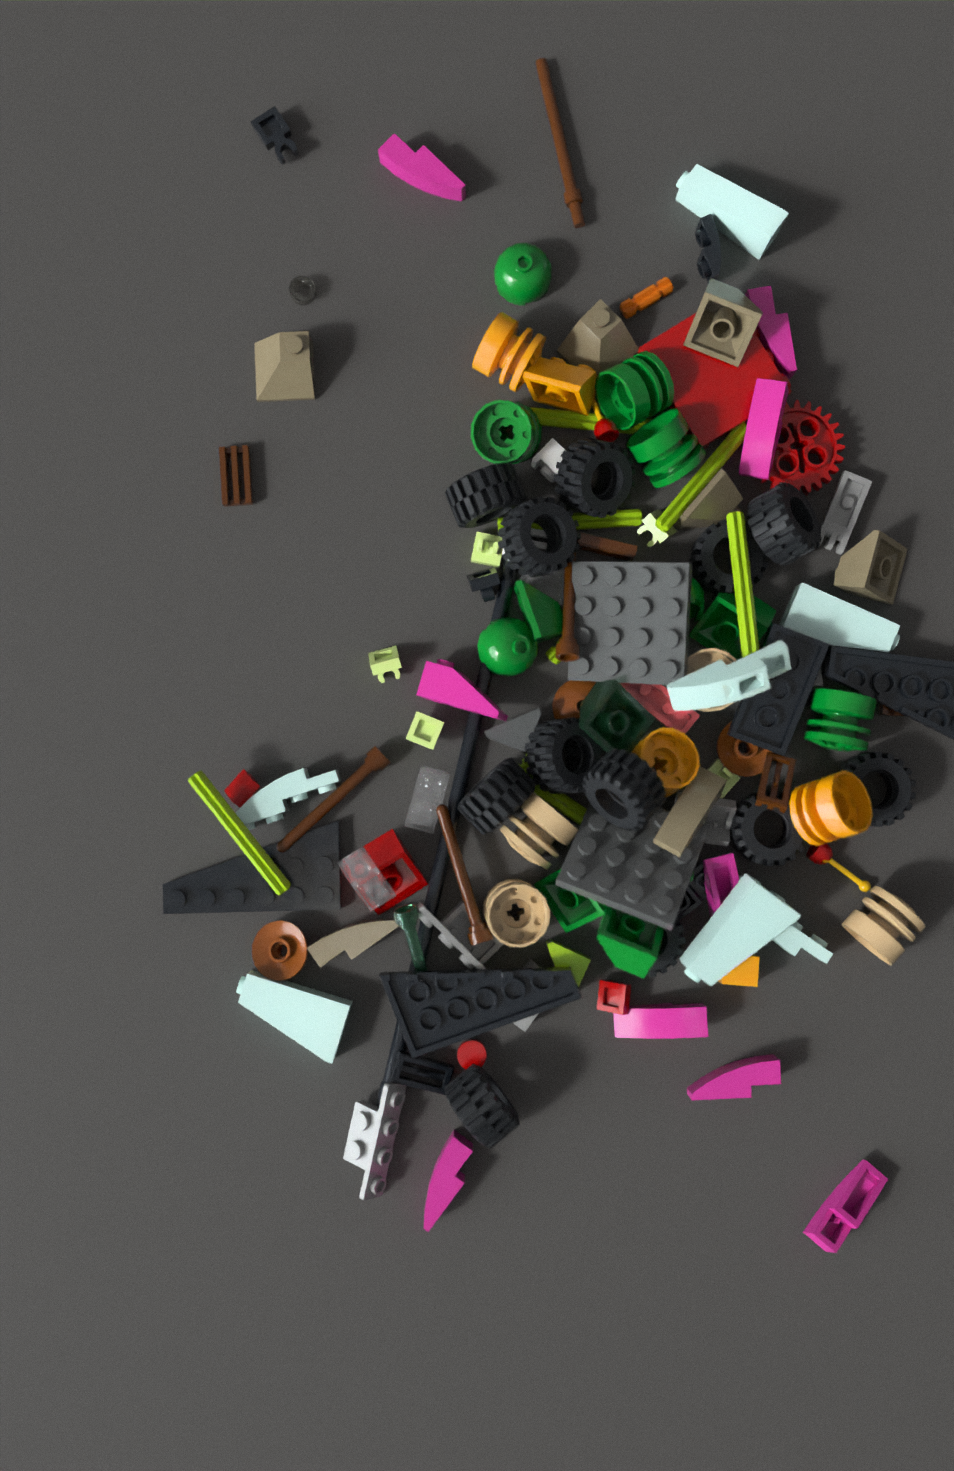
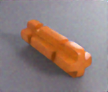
M663 277L657 281L656 285L652 284L633 295L632 300L628 298L623 301L619 307L622 315L629 319L636 314L637 310L642 311L659 301L661 296L665 297L672 293L674 287L668 277Z

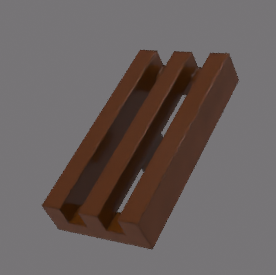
M242 445V447L230 446V448H225V446L219 447L222 505L224 507L253 505L250 447L248 445ZM238 454H243L245 499H240ZM227 455H231L234 499L231 500L229 495Z
M581 533V539L577 540V544L580 545L579 550L629 562L635 558L638 548L635 545Z
M767 752L755 802L756 806L761 807L762 804H765L767 809L773 810L774 807H777L779 812H786L797 759ZM776 761L770 796H764L771 762ZM787 764L788 769L781 800L776 799L782 766Z

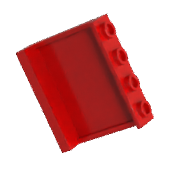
M695 314L640 346L637 353L648 351L663 361L670 373L674 386L673 402L668 409L677 408L689 425L688 432L685 435L694 434L698 438L697 444L700 443L706 449L711 442L748 421L757 378L787 382L788 396L792 391L788 377L784 373H780L775 366L774 355L768 348L765 349L760 342L757 328L738 367L684 346V341L695 317Z

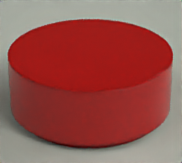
M467 1039L459 1045L457 1059L463 1068L467 1069L472 1064L479 1067L484 1065L487 1052L481 1041Z

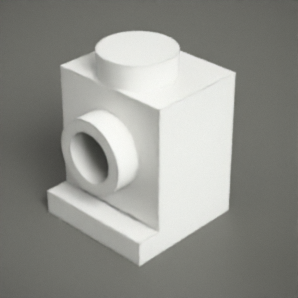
M552 438L532 458L531 466L534 469L540 466L542 468L540 470L542 475L553 483L554 474H558V469L555 468L556 464L562 461L563 458L560 455L566 450Z

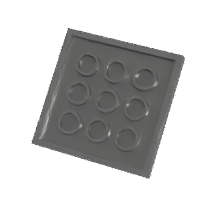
M573 561L572 584L575 591L574 638L577 640V644L580 645V658L577 661L568 662V680L668 685L687 676L692 563Z
M589 804L555 885L671 930L710 826L703 824L683 854L678 857L653 843L655 836L670 813L669 810L660 807L642 828L637 831H628L608 822Z

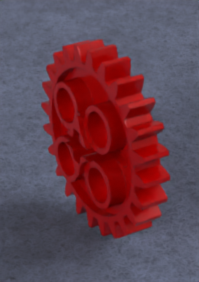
M799 400L793 403L792 408L786 402L780 432L784 438V443L777 444L769 480L772 482L770 489L785 482L786 484L793 485L799 491L802 489L805 496H807L811 492V486L816 491H819L822 488L821 481L828 484L832 480L830 474L835 475L839 471L835 464H840L844 458L837 453L842 452L845 449V445L837 444V442L844 435L842 433H834L839 423L829 424L828 420L831 418V413L826 414L824 417L820 415L822 406L812 411L810 401L807 402L804 408H800ZM788 424L792 425L793 432H791L790 428L787 426ZM800 426H808L812 430V436L803 435L800 431ZM793 443L795 448H801V451L799 453L796 449L791 450L790 447ZM808 454H816L820 459V464H812L808 459ZM779 461L789 462L792 471H783L779 466ZM799 465H801L804 473L800 472ZM761 479V482H760V483L763 484V483L767 482L768 480H766V479Z

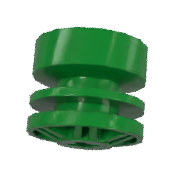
M643 351L633 355L631 358L625 359L623 363L616 364L600 372L595 382V393L604 416L611 419L617 428L626 430L642 423L647 417L655 416L658 412L666 410L673 402L674 386L670 373L663 361L655 354Z
M495 400L485 404L475 414L471 424V440L475 450L483 459L493 464H519L529 460L537 452L542 441V426L539 417L530 407L520 402ZM507 428H513L514 438H507L509 435L506 432Z
M677 408L665 411L645 423L633 433L626 443L627 448L638 463L647 461L643 472L646 476H650L649 480L655 488H661L679 480L693 470L706 454L703 446L700 443L697 444L698 438L694 434L685 435L688 432L689 425Z
M813 689L810 709L823 715L822 719L807 720L808 726L818 728L820 731H806L804 739L820 747L837 751L868 750L869 743L856 739V735L870 736L871 731L859 726L858 723L859 720L867 721L874 719L877 700L869 696L847 691Z

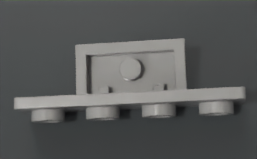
M462 901L441 921L421 902L416 905L421 911L417 915L418 918L429 929L434 925L441 932L438 938L449 949L455 946L462 953L458 958L470 970L474 967L477 969H487L483 964L504 944L499 942L493 935L494 939L470 945L467 934L470 933L468 927H471Z
M392 1082L385 1083L379 1107L364 1100L355 1102L343 1159L365 1170L359 1198L364 1201L380 1197L386 1187L387 1171L393 1156L392 1149L395 1135L399 1129L401 1108L405 1101V1085Z

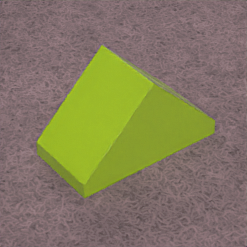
M546 940L554 966L571 967L579 987L591 961L589 956L555 940Z

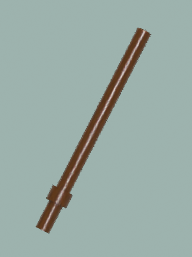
M540 58L535 63L566 192L563 195L566 207L570 208L574 228H581L585 226L581 207L583 203L581 190L576 186L547 59Z

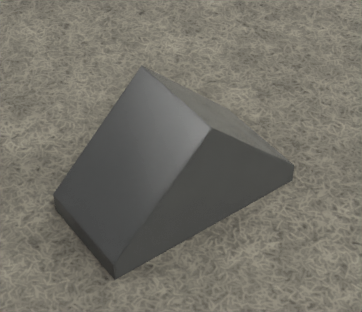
M537 708L484 731L486 738L526 753V750H524L525 744L530 743L528 736L531 732L535 731L541 711Z

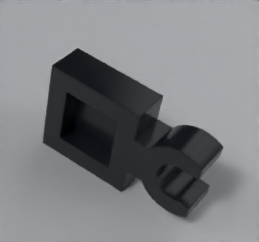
M275 106L250 121L266 149L270 150L275 146V153L281 164L286 163L282 154L286 149L291 150L295 157L298 156L296 144L291 139H287L292 136L291 130Z

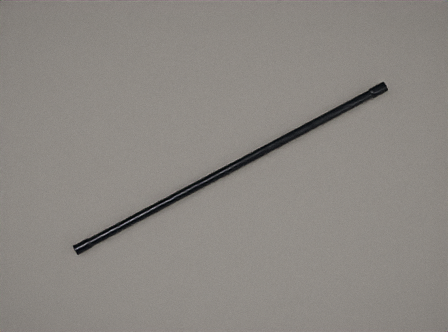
M509 559L504 560L500 579L501 584H499L491 621L507 617L518 569L513 570L509 567L511 563ZM481 662L476 686L488 696L493 673L489 671L490 669L487 668L485 663ZM470 711L447 805L455 834L461 814L458 806L465 796L484 716ZM442 830L424 906L435 917L437 916L450 861ZM421 920L409 971H424L434 925L429 929ZM398 1021L396 1022L384 1077L380 1083L375 1105L377 1107L380 1105L384 1084L390 1082L388 1078L390 1073L392 1074L393 1063L397 1060V1050L405 1052L406 1041Z

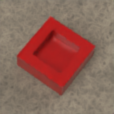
M243 769L224 791L230 800L241 808L258 790L260 785L250 773Z
M606 979L600 980L596 1010L620 1015L628 1014L632 984Z

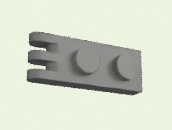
M846 470L842 472L820 526L822 537L820 545L823 542L824 536L828 537L825 549L831 550L835 541H838L835 553L842 555L872 484L871 480Z

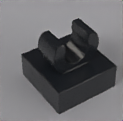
M495 567L466 575L471 591L480 590L484 602L495 599L492 586L501 584Z

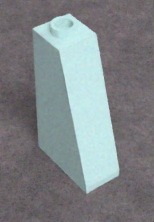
M698 164L695 165L690 173L685 171L676 184L679 190L675 200L700 218L711 214L719 232L758 260L774 241L789 214L784 209Z
M803 582L795 587L779 623L780 626L828 643L829 646L889 653L890 650L893 651L900 639V635L897 634L900 625Z
M745 873L679 958L686 967L684 973L697 983L703 980L712 986L791 926L801 915Z
M255 970L248 972L246 977L241 976L236 993L241 994L238 1001L239 1004L324 1061L333 1063L353 1001L287 980H271Z

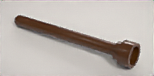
M573 561L567 563L568 566L564 568L562 638L556 644L555 658L564 662H573L580 658V645L577 644V640L574 638L575 591L572 584Z
M376 746L366 753L368 756L364 759L365 763L277 843L276 848L280 853L286 852L370 773L373 771L377 772L379 769L384 770L391 763Z
M440 804L437 806L436 812L471 927H468L470 933L467 934L470 945L492 940L494 938L489 927L487 928L486 922L482 923L446 805Z

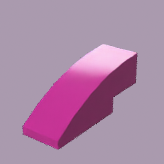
M394 133L378 149L380 163L408 184L446 199L463 201L466 198V185L424 145L415 153Z
M771 286L748 289L745 296L763 312L756 327L760 335L759 340L764 348H768L774 355L775 366L779 372L784 373L788 379H791L797 371L788 313L776 314Z
M757 378L746 426L739 475L769 480L783 424L782 416L789 392L787 382Z
M733 853L703 860L705 890L710 918L740 881Z
M703 1003L629 1006V1012L626 1015L613 1013L614 1036L617 1038L674 1039L708 1037L707 1009Z
M774 1054L734 1061L699 1078L687 1087V1094L691 1100L752 1098L751 1086L781 1084L780 1060Z
M453 1130L444 1144L429 1181L424 1212V1229L427 1232L430 1231L465 1183V1174L459 1170L473 1152V1143L456 1130Z
M862 1160L828 1196L803 1233L825 1252L837 1253L851 1229H858L888 1181V1178L867 1160Z

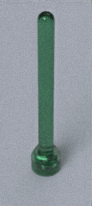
M415 904L400 906L393 910L396 924L400 925V929H404L415 971H428L415 927L419 919L417 907Z

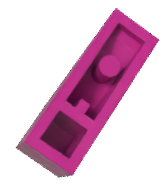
M438 659L437 663L426 661L417 696L507 721L508 715L468 677L454 669V663Z

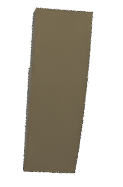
M700 766L696 777L685 787L655 836L653 843L680 857L705 823L708 813L721 797L727 780Z
M399 917L357 922L326 934L310 944L307 949L319 967L325 965L344 950L352 960L399 927L402 921Z

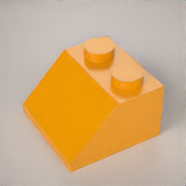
M540 357L534 365L524 372V381L535 402L588 416L596 395L595 382L597 374L593 368L583 364L573 366L556 357H551V359Z

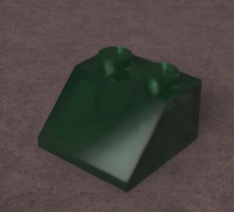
M605 680L604 682H596L582 701L579 727L606 752L612 749H623L631 753L655 718L617 680Z

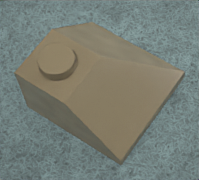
M710 278L683 345L738 367L763 312L738 288Z
M600 299L577 322L559 346L557 352L570 365H587L593 368L598 376L600 372L616 364L623 363L627 358L633 357L639 348L622 319Z
M309 331L279 332L254 343L257 402L315 400L313 341Z
M723 469L716 474L674 524L677 529L709 527L713 523L717 524L720 520L726 519L728 513L741 511L737 505L742 501L743 497Z
M874 530L841 556L839 565L835 570L833 585L848 594L893 605L907 548L880 530Z

